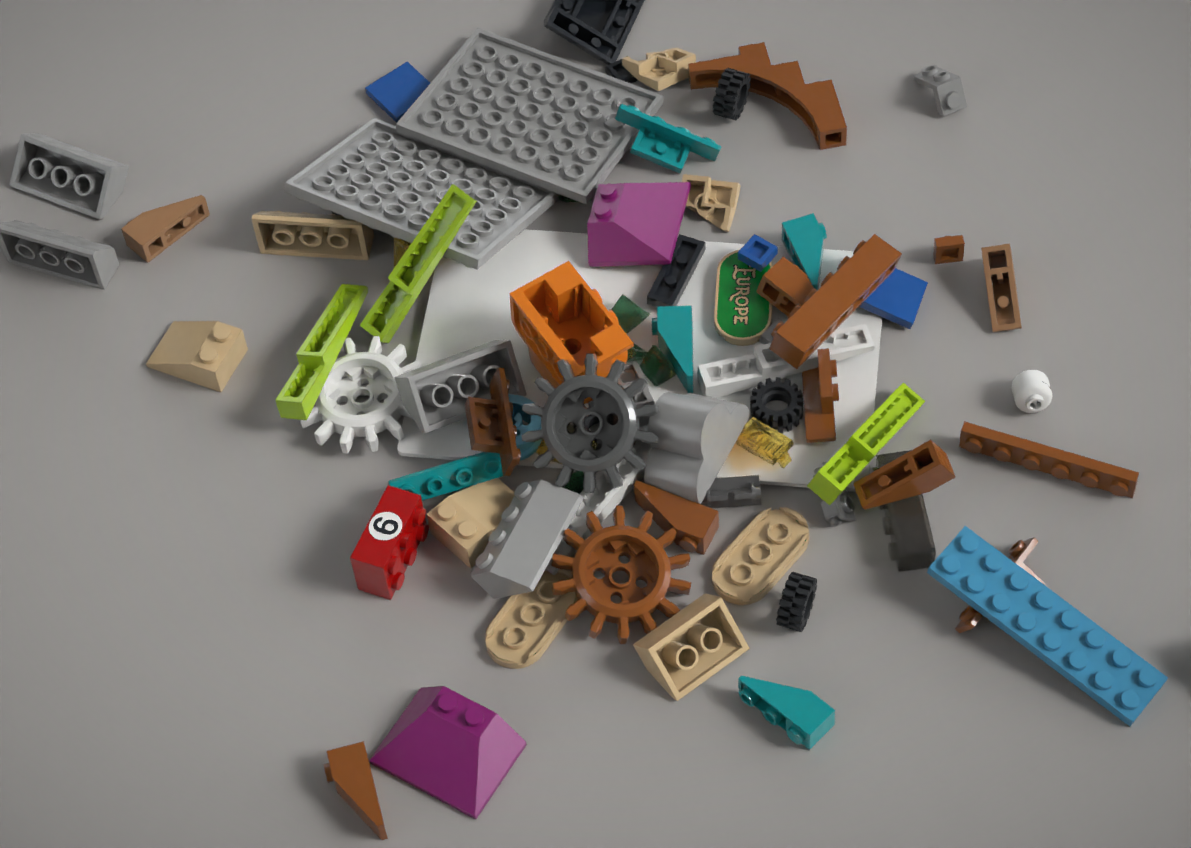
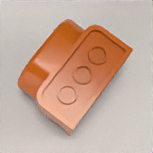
M569 261L509 293L512 323L528 346L532 364L544 379L549 380L555 388L564 382L557 364L562 359L569 362L575 377L585 375L584 361L586 354H596L598 360L597 376L607 377L611 365L616 360L626 364L628 360L627 350L634 347L633 341L619 325L616 314L611 309L607 310L603 305L598 291L588 286ZM590 397L586 398L584 404L593 401V399Z

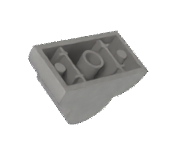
M667 392L656 401L655 406L659 407V412L650 416L648 432L657 435L659 440L658 443L651 444L652 449L648 455L647 466L645 467V484L701 504L707 494V490L710 489L750 418L751 413L744 404L693 393L680 395Z

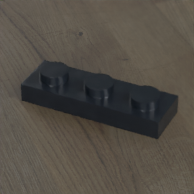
M679 234L671 264L662 266L647 295V304L656 307L677 306L706 250V242Z

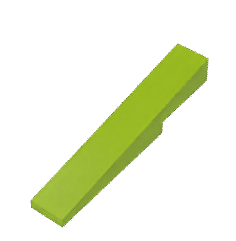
M451 185L388 276L390 282L361 322L360 326L373 336H379L380 342L389 343L477 202L456 185Z
M341 284L296 353L299 364L275 399L281 418L308 419L369 292L367 286Z
M903 382L817 472L807 487L830 506L925 403V400Z

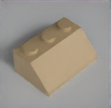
M706 593L633 644L647 671L675 701L683 698L750 649L723 599Z

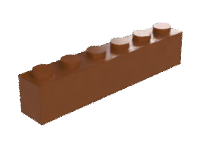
M876 234L867 242L862 240L855 248L854 255L851 258L846 256L839 264L838 271L835 274L830 272L824 278L820 289H812L807 295L805 303L802 306L796 305L790 312L788 320L785 323L781 321L776 325L771 333V336L774 338L769 349L795 369H798L891 275L902 255L901 252Z

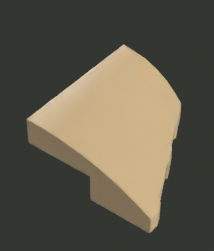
M680 48L646 53V60L636 61L629 56L622 58V65L636 79L656 91H661L689 78L688 64L696 63V54Z
M683 174L682 182H690L691 185L686 207L722 231L729 232L737 207L740 184L737 182L712 180L708 176Z

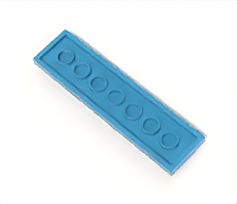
M966 526L963 527L927 570V573L1129 727L1168 679L1167 676Z

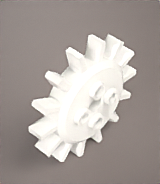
M373 336L368 352H356L355 344L351 338H346L344 342L346 355L336 359L316 400V406L313 407L308 419L299 421L303 429L321 420L323 421V424L314 433L317 443L321 446L336 432L341 434L340 446L342 453H349L354 437L365 436L367 445L372 452L378 451L379 444L377 433L388 429L394 437L402 440L404 433L401 424L397 420L402 415L412 418L403 406L394 377L418 369L422 365L417 360L402 368L398 366L407 357L405 346L399 344L386 357L381 354L382 346L379 336ZM360 395L370 396L366 402L358 403L355 401ZM342 402H347L345 405H339Z

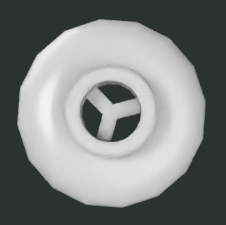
M1025 370L1012 381L1011 389L1014 401L1021 411L1026 413L1040 412L1051 403L1053 395L1048 377L1043 372Z

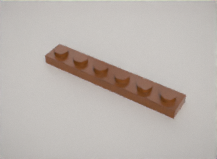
M965 421L961 429L959 447L971 453L984 454L994 457L1001 462L1021 465L1028 470H1038L1059 479H1068L1081 483L1086 487H1095L1109 491L1116 496H1126L1133 499L1139 472Z

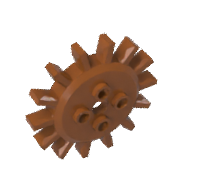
M616 506L613 514L614 526L606 528L601 526L598 517L593 511H590L586 514V525L592 534L587 539H583L576 532L568 528L563 533V540L577 550L575 557L553 554L551 566L572 571V578L553 583L552 593L553 595H563L575 592L578 600L567 608L565 618L571 621L585 610L594 615L595 618L590 624L589 637L595 639L600 634L604 622L607 621L617 623L619 643L626 644L630 633L628 623L640 621L644 632L648 634L657 628L656 622L651 617L654 611L658 609L668 618H671L680 611L675 604L665 598L667 591L689 595L691 582L671 578V570L688 566L690 555L686 553L671 557L667 556L664 548L673 543L677 532L674 528H671L657 539L648 534L647 531L651 527L653 515L649 511H646L641 517L637 528L625 526L623 506ZM626 556L629 558V562L621 563L618 558ZM596 571H600L604 574V577L597 579L593 574ZM616 571H624L628 574L629 580L624 584H618L612 579V574ZM643 580L647 585L640 588L636 585V581ZM617 595L622 601L614 603L610 598Z

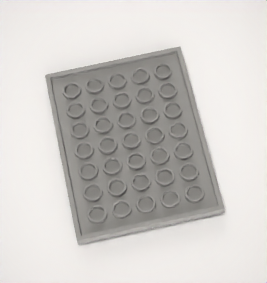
M477 28L396 123V132L587 204L597 191L598 184H602L634 143L639 132L638 129L615 119L620 104L634 106L642 113L654 116L663 104V95Z
M376 118L371 119L286 181L284 189L285 193L293 195L299 200L308 201L322 209L338 213L344 218L355 220L367 225L369 228L380 230L394 238L412 243L451 185L454 184L477 202L443 257L477 270L560 199V194L398 133L396 132L395 125Z

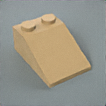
M173 321L147 361L146 366L222 392L248 351L243 330L219 321Z
M495 478L449 495L427 513L430 533L471 569L476 565V559L484 552L488 545L489 536L496 530L502 520V513L511 504L515 496L514 491L499 478Z

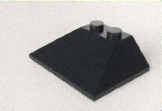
M554 0L544 19V27L603 63L610 65L616 62L645 0Z

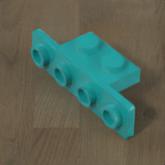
M620 104L615 119L639 130L630 153L679 174L690 152L716 161L721 146L716 144L714 140L694 135L684 127H675L666 123L664 119L658 116H649L634 106Z
M481 452L389 480L388 485L421 495L423 501L502 477L500 454Z

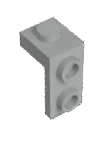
M936 65L924 67L920 73L914 75L916 82L933 89L939 115L946 116L967 107L959 76Z

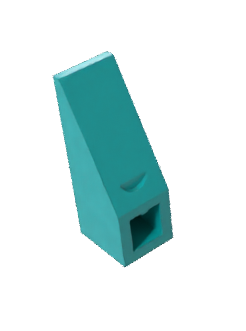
M742 675L738 678L739 696L742 701L750 707L755 706L762 712L764 718L770 724L780 726L786 731L788 737L798 745L802 744L810 750L835 725V710L812 691Z

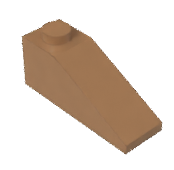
M199 195L142 212L136 218L130 220L121 230L126 245L149 263L207 218L210 213L205 197Z
M1010 243L982 247L992 331L994 333L1022 329Z

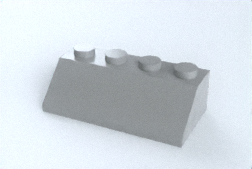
M40 133L21 134L9 186L94 218L103 219L123 192L129 166Z
M18 220L0 223V244L7 261L104 290L120 265L114 248L108 244L95 243L80 236L74 237L64 234L59 230L39 227L34 223H25Z
M494 340L394 377L403 406L424 434L467 418L465 402L468 397L491 399L489 385L497 368H504L505 377L509 380L508 395H527L511 340Z
M542 479L524 482L519 485L514 492L515 496L511 504L502 513V520L498 527L489 536V543L484 552L476 559V566L470 576L493 599L533 592L562 540L564 531L569 527L584 499L580 494Z

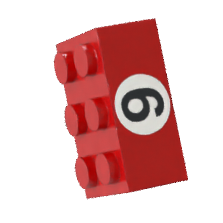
M390 485L386 487L350 556L358 590L391 600L395 591L401 589L405 578L404 573L408 566L413 565L417 555V548L420 542L426 540L429 532V525H427L425 518L426 510L423 508L421 495Z

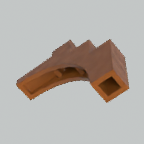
M765 42L738 47V55L688 64L691 90L718 88V81L721 79V74L725 72L726 68L749 73V77H751L749 83L751 85L748 92L772 99L793 112L813 134L820 150L846 145L847 126L832 79L805 84L798 61L771 65Z

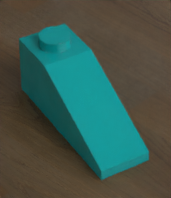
M814 213L782 222V242L792 263L806 273L812 286L818 290L823 258L824 239L827 238L823 223H818Z
M657 306V318H652V335H658V347L687 393H694L692 306Z

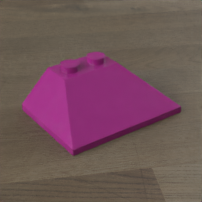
M690 182L598 184L587 222L589 266L671 264L691 187Z
M445 686L421 687L369 762L476 820L527 744L496 712Z

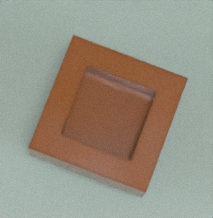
M963 235L934 238L933 257L935 265L963 261L965 246Z

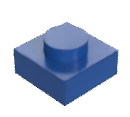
M754 234L738 251V259L761 272L778 254V247Z

